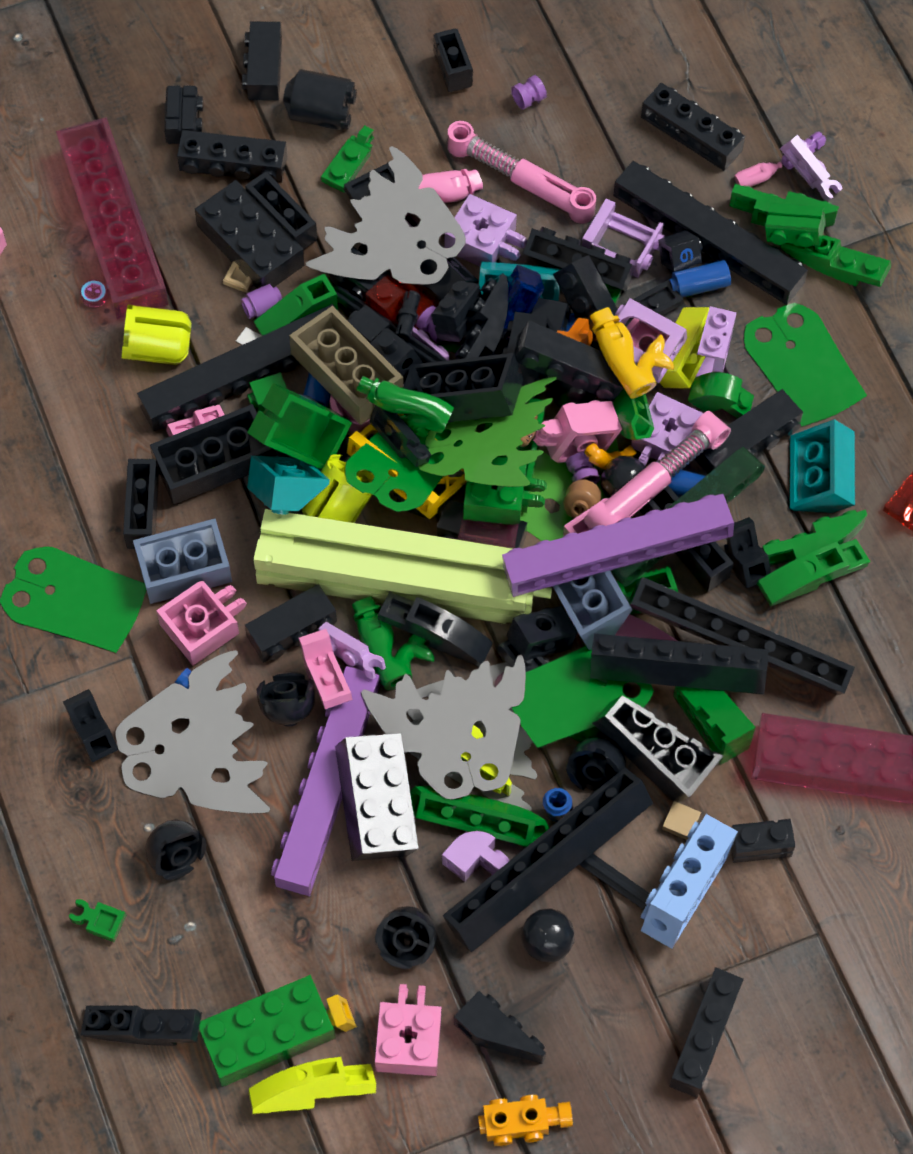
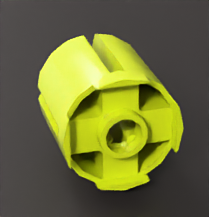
M127 305L122 358L172 365L183 363L188 356L191 321L188 314L176 310Z
M333 454L321 470V473L330 479L329 485L302 508V512L306 516L355 523L373 494L362 493L347 483L345 476L346 462L339 460L342 455ZM359 470L356 474L357 478L364 483H370L374 478V475L368 470Z

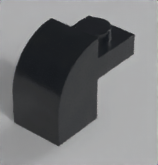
M748 517L735 522L733 536L726 538L727 544L724 545L726 555L733 562L732 569L737 578L746 588L757 585L758 580L771 573L769 557L758 545L754 521Z
M89 689L63 701L69 715V720L92 763L118 750L112 733Z

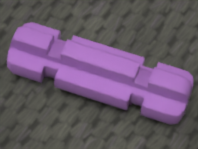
M815 132L810 136L811 139L807 138L804 140L813 154L815 149L818 150L825 145L826 138L821 132ZM783 155L782 165L786 169H792L794 167L793 164Z

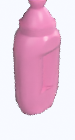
M769 162L751 166L735 174V182L741 186L753 187L770 179L778 168H782V163L774 164Z

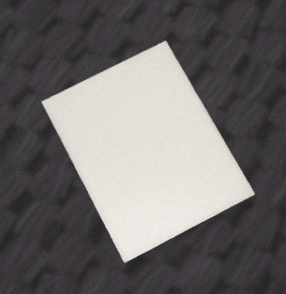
M246 327L236 342L243 345L261 337V335Z

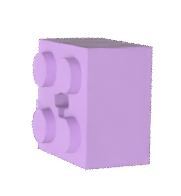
M468 195L455 216L466 237V243L457 257L480 267L482 261L496 262L500 255L516 261L521 254L517 248L507 243L518 248H524L527 243V239L522 234L520 235L515 232L517 215L474 195ZM445 233V248H450L455 244V236L451 233Z
M657 392L649 406L654 424L651 437L632 440L631 446L633 449L642 453L638 460L644 465L647 464L649 457L656 459V462L661 460L662 457L692 433L694 423L703 413Z

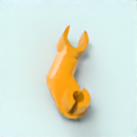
M593 443L586 448L584 454L589 458V462L604 469L612 459L619 456H634L637 452L629 445L621 452L607 453L603 449H599L597 444Z

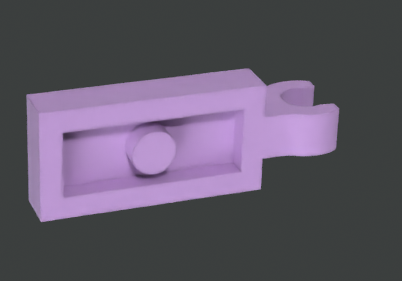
M798 135L780 148L812 189L816 187L825 201L833 198L829 188H832L835 193L842 190V186L838 181L828 179L830 175L826 171L825 165L816 159L810 151L808 144L801 140Z
M325 622L318 628L319 631L327 630L334 655L341 658L348 666L363 670L366 677L370 679L376 678L373 667H379L382 670L386 668L384 659L381 656L370 653L368 646L328 622Z

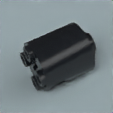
M300 69L287 82L283 102L292 121L342 131L350 127L351 114H349L350 104H355L357 89H355V82H352L351 79Z

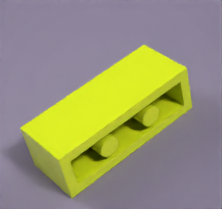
M683 307L676 324L687 329V340L673 360L674 370L668 369L660 381L664 388L691 387L706 357L698 355L697 352L709 307Z

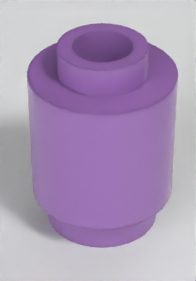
M267 284L247 293L246 297L241 299V304L249 319L253 317L257 319L279 302L282 296L277 287L273 288L270 284Z

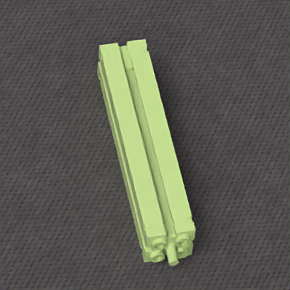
M265 509L261 535L260 539H258L254 555L257 584H273L275 587L306 591L319 584L326 595L355 600L373 597L375 603L384 604L390 591L412 601L419 597L455 616L503 624L512 623L513 618L520 614H530L532 612L533 596L551 599L552 588L547 587L515 597L512 596L502 559V554L507 553L512 548L289 513L282 515L273 513L272 510Z

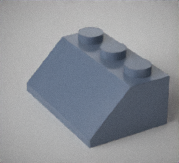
M216 519L133 540L150 604L175 598L200 581H204L209 588L232 582L229 562Z
M610 570L553 586L589 650L592 649L594 633L615 635L632 611Z

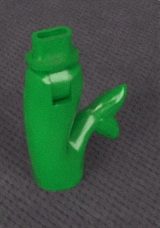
M362 376L356 390L367 395L366 399L388 412L409 414L408 416H400V418L413 430L416 436H428L426 429L442 434L454 409L452 405L430 394L405 389L388 381L380 383L377 377L373 381Z
M367 597L352 604L355 612L353 619L356 622L360 642L368 646L370 653L381 656L385 661L386 668L384 670L379 667H373L375 673L379 675V680L385 690L396 689V683L402 681L405 674L412 679L411 660L413 658L434 662L432 651L424 645L426 639L414 634L407 643L400 647L395 657H393L392 625L378 620L381 606L375 604L373 597Z

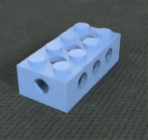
M707 814L701 823L695 821L687 835L688 839L685 845L683 843L680 845L673 858L672 866H667L660 878V885L657 889L654 888L645 903L646 907L640 917L644 919L641 929L643 933L671 949L674 947L724 865L738 831Z

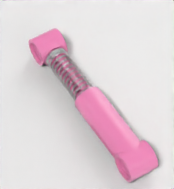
M456 121L449 126L448 150L453 156L465 157L469 155L482 161L484 164L486 163L487 166L490 165L491 168L494 167L495 170L498 169V172L510 176L511 182L568 212L570 218L576 223L585 224L593 219L596 195L591 189L586 187L577 188L525 159L519 161V159L515 160V157L511 158V155L507 156V152L504 153L503 150L500 151L499 148L496 149L495 146L488 145V142L484 143V140H480L468 122Z
M711 411L703 413L694 423L692 433L683 439L661 460L650 463L607 501H601L594 505L585 516L584 523L592 529L598 525L607 526L618 523L623 518L632 517L671 483L672 476L679 473V470H682L686 464H689V461L696 458V455L698 456L703 450L708 448L714 450L721 446L728 438L731 428Z

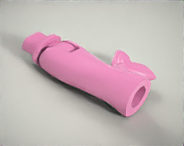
M462 169L461 171L453 170L422 175L423 181L419 185V189L427 187L435 189L442 201L446 203L461 201L469 194L473 195L475 191L483 188V183L476 169L472 171Z

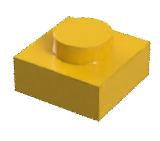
M338 994L326 999L329 1006L326 1012L332 1026H336L345 1032L356 1028L347 999Z

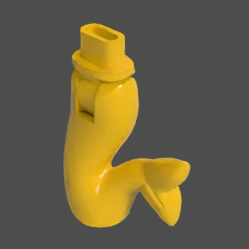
M609 307L590 315L594 324L592 330L596 334L601 352L631 399L646 394L656 386V380L652 372L654 366L674 370L672 360L663 353L665 341L662 335H659L649 345L647 351L642 354L636 365L634 363V347L631 334L622 322H619V317L614 316Z

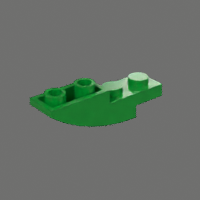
M735 184L733 187L729 207L752 213L751 223L762 226L766 224L771 203L824 207L825 227L835 224L839 209L838 206L832 205L830 202L819 201L802 193L788 191L786 199H783L775 194H767L754 190L749 186Z
M822 235L820 246L802 247L799 244L790 243L781 245L783 251L801 263L853 286H857L859 281L881 287L891 269V260L842 247L840 239Z
M850 510L838 517L819 518L812 523L808 535L807 533H800L791 539L783 541L779 539L771 540L763 545L762 549L768 555L771 566L787 561L792 562L799 557L834 542H838L839 545L851 541L863 528L867 512L866 510L858 512Z
M857 539L840 545L838 542H834L780 567L758 580L757 585L771 607L817 590L822 583L863 569L868 566L870 560Z

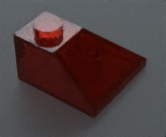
M392 276L383 277L366 293V304L396 325L398 324L396 319L397 312L401 309L403 295L406 291L408 293L410 290L416 291L421 296L417 308L418 319L430 306L437 308L439 305L437 301L416 284L401 283Z

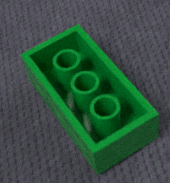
M311 975L200 1021L199 1032L222 1087L335 1039L334 1028Z

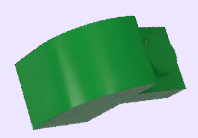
M710 372L695 377L691 385L688 402L703 412H714L723 409L738 419L751 410L754 395L741 387L743 380L739 377L722 372Z

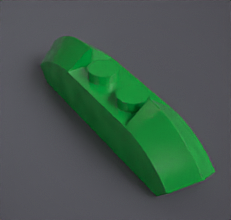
M623 389L613 401L614 409L622 427L620 433L625 438L631 440L650 438L654 430V424L646 394L631 399L625 389Z
M415 786L410 790L414 817L469 832H485L496 839L523 846H529L549 829V826L542 817L516 805L473 794L456 799H446L431 786Z

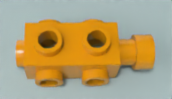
M537 1095L520 1097V1101L509 1103L507 1099L491 1100L489 1105H483L484 1115H478L480 1134H487V1141H494L495 1146L510 1145L513 1143L512 1138L521 1137L525 1138V1142L542 1141L543 1135L549 1134V1126L560 1125V1128L573 1127L570 1102L557 1103L558 1106L546 1107L545 1098L538 1099ZM535 1111L537 1118L529 1120L525 1116L526 1113ZM497 1115H504L507 1119L503 1124H498L495 1121V1117Z

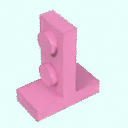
M323 629L300 637L299 641L309 680L310 678L313 680L324 708L328 709L351 701V691L333 653L327 630Z

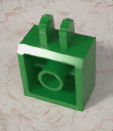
M496 457L491 463L493 465H504L507 463L508 458ZM527 464L519 467L525 476ZM527 478L530 481L528 486L508 487L467 481L463 519L509 525L519 524L522 506L539 508L545 505L543 496L524 493V491L544 492L547 489V483L540 479Z

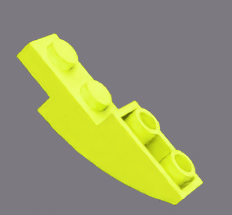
M334 1057L307 1062L278 1072L249 1088V1098L253 1114L314 1108L315 1098L376 1093V1081L371 1064L343 1066L342 1058Z

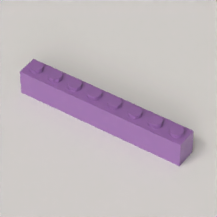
M724 494L716 496L707 495L698 501L678 503L672 508L662 511L652 510L640 517H627L611 525H598L582 533H569L563 536V538L553 541L543 540L531 547L511 549L507 553L502 554L503 568L512 596L515 597L732 537L734 521Z
M348 666L345 668L343 676L351 691L352 700L326 709L325 717L329 718L326 726H321L319 729L317 743L320 744L317 753L312 752L309 758L308 769H311L308 779L303 778L299 795L302 797L299 806L294 805L292 808L290 822H293L291 830L290 832L285 831L280 846L281 849H284L281 859L276 858L272 867L271 875L275 876L276 887L307 896L311 894L342 801L335 746L345 737L364 735L371 712L361 692L362 690H368L378 693L380 682L379 675L375 674L376 678L370 679L366 677L363 670Z

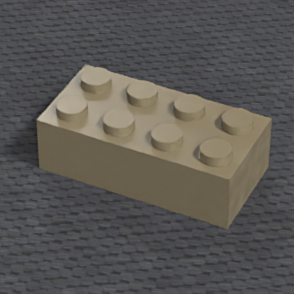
M333 306L289 335L291 354L360 425L371 418L375 404L366 399L367 395L356 390L362 376L373 381L377 377L380 383L388 381L403 388V376Z

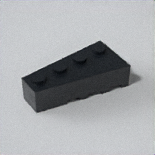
M623 695L609 702L592 722L604 736L616 743L622 749L623 754L673 802H680L690 798L723 757L718 752H712L703 747L702 743L693 737L688 738L678 732V728L673 725L665 724L654 717L653 713Z

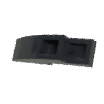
M503 273L494 280L489 278L481 288L483 294L471 305L469 309L471 314L466 322L472 327L466 334L468 337L467 342L462 344L455 353L457 359L489 356L494 352L504 329L508 309L507 276Z
M389 591L378 614V620L429 640V647L478 667L486 660L493 644L490 639L467 622L419 597L412 601Z
M137 1005L86 1006L80 1035L99 1040L142 1045L177 1046V1043H197L202 1013L196 1009H143Z

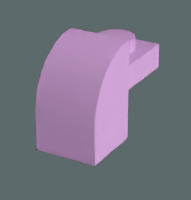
M480 831L462 834L442 854V864L464 882L479 865L493 875L510 860L501 851H493L495 848L494 836Z

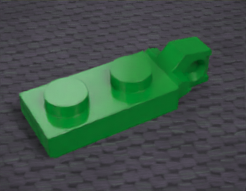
M364 126L357 137L352 135L322 174L321 182L344 193V184L357 176L371 156L373 145L370 143L374 139V130Z

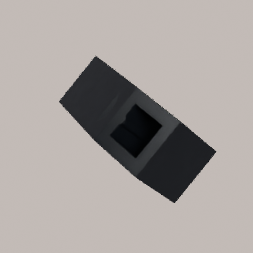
M478 991L454 1016V1025L477 1046L541 1064L545 1061L546 1052L544 1051L545 1046L533 1035L531 1037L526 1035L521 1030L523 1028L522 1024L512 1015L507 1017L499 1009L501 1006L497 1000L489 994L485 996Z

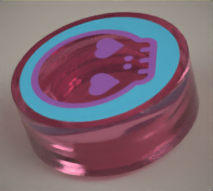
M89 280L81 286L80 295L85 305L99 307L106 302L108 292L103 282Z

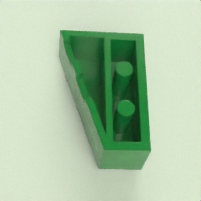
M675 686L673 697L710 751H716L723 755L718 762L720 765L750 748L756 727L724 691Z

